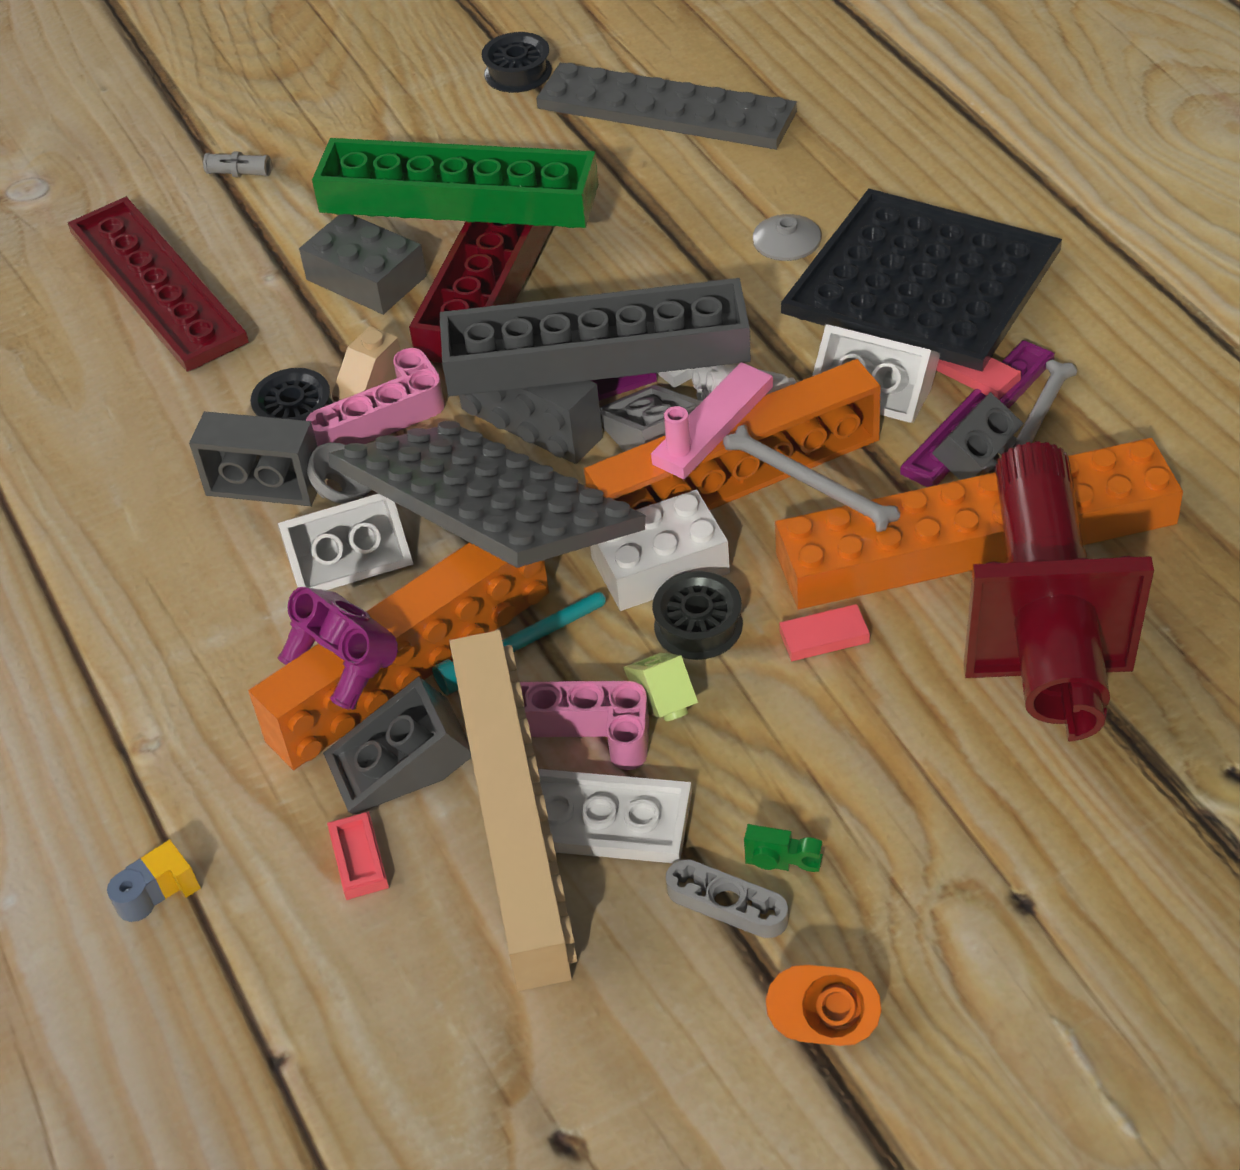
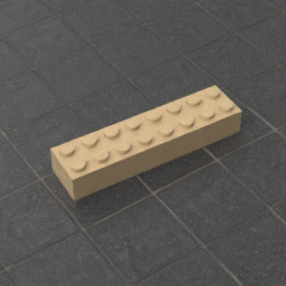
M500 630L449 640L517 991L571 981L569 964L577 962L570 918L567 913L562 880L558 870L554 842L550 832L545 799L542 794L537 761L534 756L529 723L526 718L521 685L518 680L512 645L503 646Z

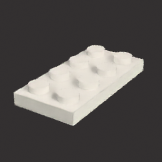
M538 769L556 853L663 863L680 861L692 796L691 782Z

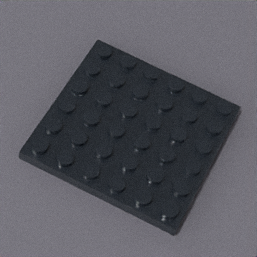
M868 188L781 301V313L823 326L828 324L929 349L940 353V360L983 371L1061 251L1062 239Z

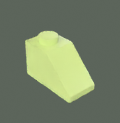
M658 653L623 667L629 681L637 682L645 689L648 713L651 716L664 717L665 721H671L688 714L687 707L698 703L681 655Z

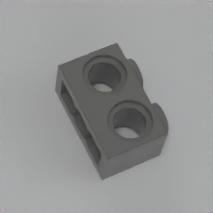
M990 392L968 413L932 454L959 480L988 474L998 464L993 457L997 453L1002 456L1004 452L1007 453L1008 449L1017 443L1018 439L1014 434L1024 423Z

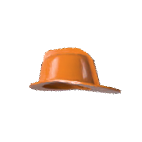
M816 965L792 966L777 975L770 984L766 996L767 1015L774 1028L787 1038L806 1043L836 1046L855 1045L871 1035L878 1026L882 1012L880 995L873 982L862 973L847 968Z

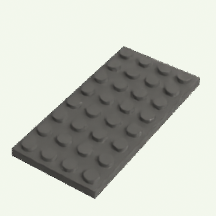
M443 421L438 423V427L429 429L413 428L408 430L407 434L396 437L389 435L376 438L375 442L367 444L350 443L345 445L342 450L329 452V467L517 568L645 530L646 515L630 508L628 503L616 501L609 497L604 498V493L601 490L588 488L578 483L576 478L565 477L553 471L552 467L540 465L530 460L529 456L515 453L507 449L504 444L492 442L484 438L481 433L469 431L455 421Z

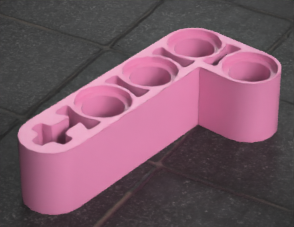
M406 348L397 352L393 359L396 379L311 412L307 416L306 421H311L317 447L330 442L344 445L350 443L366 444L380 436L389 435L440 414L445 406L440 377L424 352L417 348Z
M633 681L520 682L531 737H607L610 759L614 766L623 770H633L642 766L646 761L648 755L649 715L646 691L639 683Z

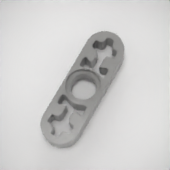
M693 860L677 861L666 872L667 893L676 904L763 938L779 936L787 928L788 905L786 900L776 892ZM688 878L694 879V884L687 883L685 887L679 886V882L685 883ZM702 891L706 892L705 897L702 896ZM722 891H732L739 896V900L731 906L719 905L715 902L714 898ZM748 900L752 901V906L747 905ZM769 909L775 911V915H769L766 920L760 918V914H766Z

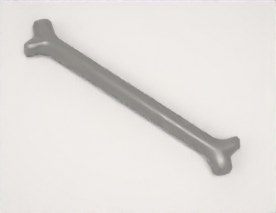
M1055 360L1046 362V369L1051 375L1019 433L1017 443L1012 448L1019 444H1026V442L1032 443L1063 382L1070 377L1076 376L1077 368L1073 363L1062 364ZM996 468L992 469L990 473L996 472Z
M746 425L738 426L735 434L726 435L723 438L726 450L744 451L871 518L875 523L877 532L886 531L888 523L898 521L900 518V511L897 506L879 505L766 446L749 435Z

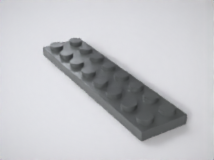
M561 62L536 98L538 109L775 150L780 145L797 113V101L786 100L781 97L755 95L750 92H737L720 87H707L690 82H676L664 80L660 77L652 78L634 75L629 72L622 73L603 68H591L575 65L574 63Z

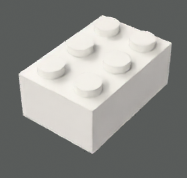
M697 489L637 509V511L646 515L645 530L590 546L592 560L620 611L653 600L657 590L666 581L677 575L693 571L711 572L720 576L730 573L728 540Z

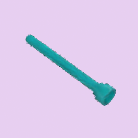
M595 592L503 639V646L512 645L513 652L601 608L606 603V597L601 592ZM446 659L432 667L435 681L445 695L448 696L458 690L453 661Z

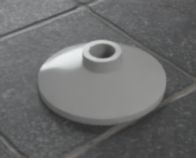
M782 214L767 218L753 232V244L756 250L767 258L779 261H793L812 254L821 242V232L817 224L804 216L794 214Z

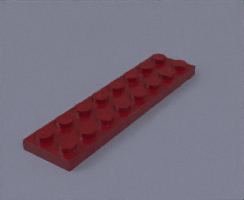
M127 196L67 222L71 234L186 372L201 367L205 363L249 343L247 332Z

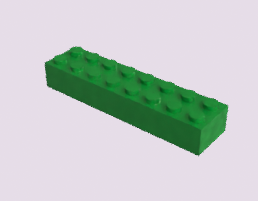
M345 138L329 139L312 178L319 213L559 226L567 228H586L599 185L595 151Z

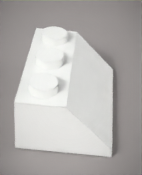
M826 324L812 376L858 359L881 385L880 415L914 423L932 388L940 353Z
M379 493L277 523L297 588L309 587L329 590L413 565L396 504Z

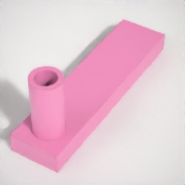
M740 362L689 415L683 407L674 406L668 408L664 413L666 439L651 453L652 465L685 479L773 388V376Z

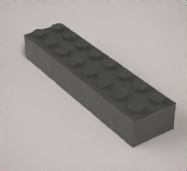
M740 278L440 312L442 364L448 397L751 362L750 327Z

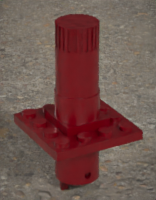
M1035 441V443L1026 442V444H1019L1015 448L1008 449L1007 453L1004 452L1002 457L997 460L998 464L995 466L1007 563L993 561L985 564H973L964 654L965 678L1021 676L1027 712L1033 718L1042 722L1065 724L1068 742L1078 741L1093 736L1105 724L1106 707L1110 701L1106 673L1133 672L1154 574L1152 556L1087 558V553L1083 547L1068 454L1061 447L1058 448L1056 444L1051 445L1049 442L1040 443V441Z

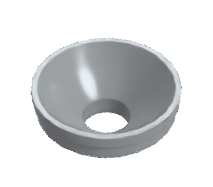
M325 443L313 451L307 468L309 480L317 493L322 498L340 504L365 498L371 491L370 488L329 467V452L342 450L345 445L341 443ZM331 479L336 481L342 487V491L333 490L325 484L324 480Z

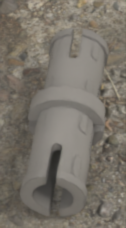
M234 151L232 154L205 153L203 168L206 174H232L233 177L241 178L242 174L269 176L271 173V158L269 155H243L239 151Z

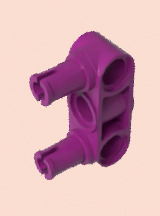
M298 587L292 592L288 600V614L291 619L290 625L292 628L281 653L278 655V660L287 665L311 649L315 641L344 660L343 665L345 668L330 700L342 708L355 710L369 678H373L380 668L388 667L395 660L398 652L396 638L390 631L373 620L366 611L350 603L338 593L309 587Z

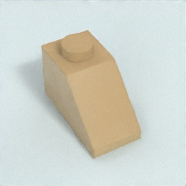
M369 326L347 347L332 392V399L337 402L394 380L396 372L393 359L397 352L400 351L398 337L372 326Z

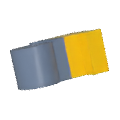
M169 839L116 874L107 886V893L119 917L125 921L136 922L146 918L152 912L155 905L176 892L181 891L185 898L201 888L192 868Z

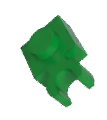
M747 824L744 836L745 864L755 865L764 870L780 869L789 871L790 864H793L809 872H819L823 854H820L823 841L811 837L800 840L792 839V831Z

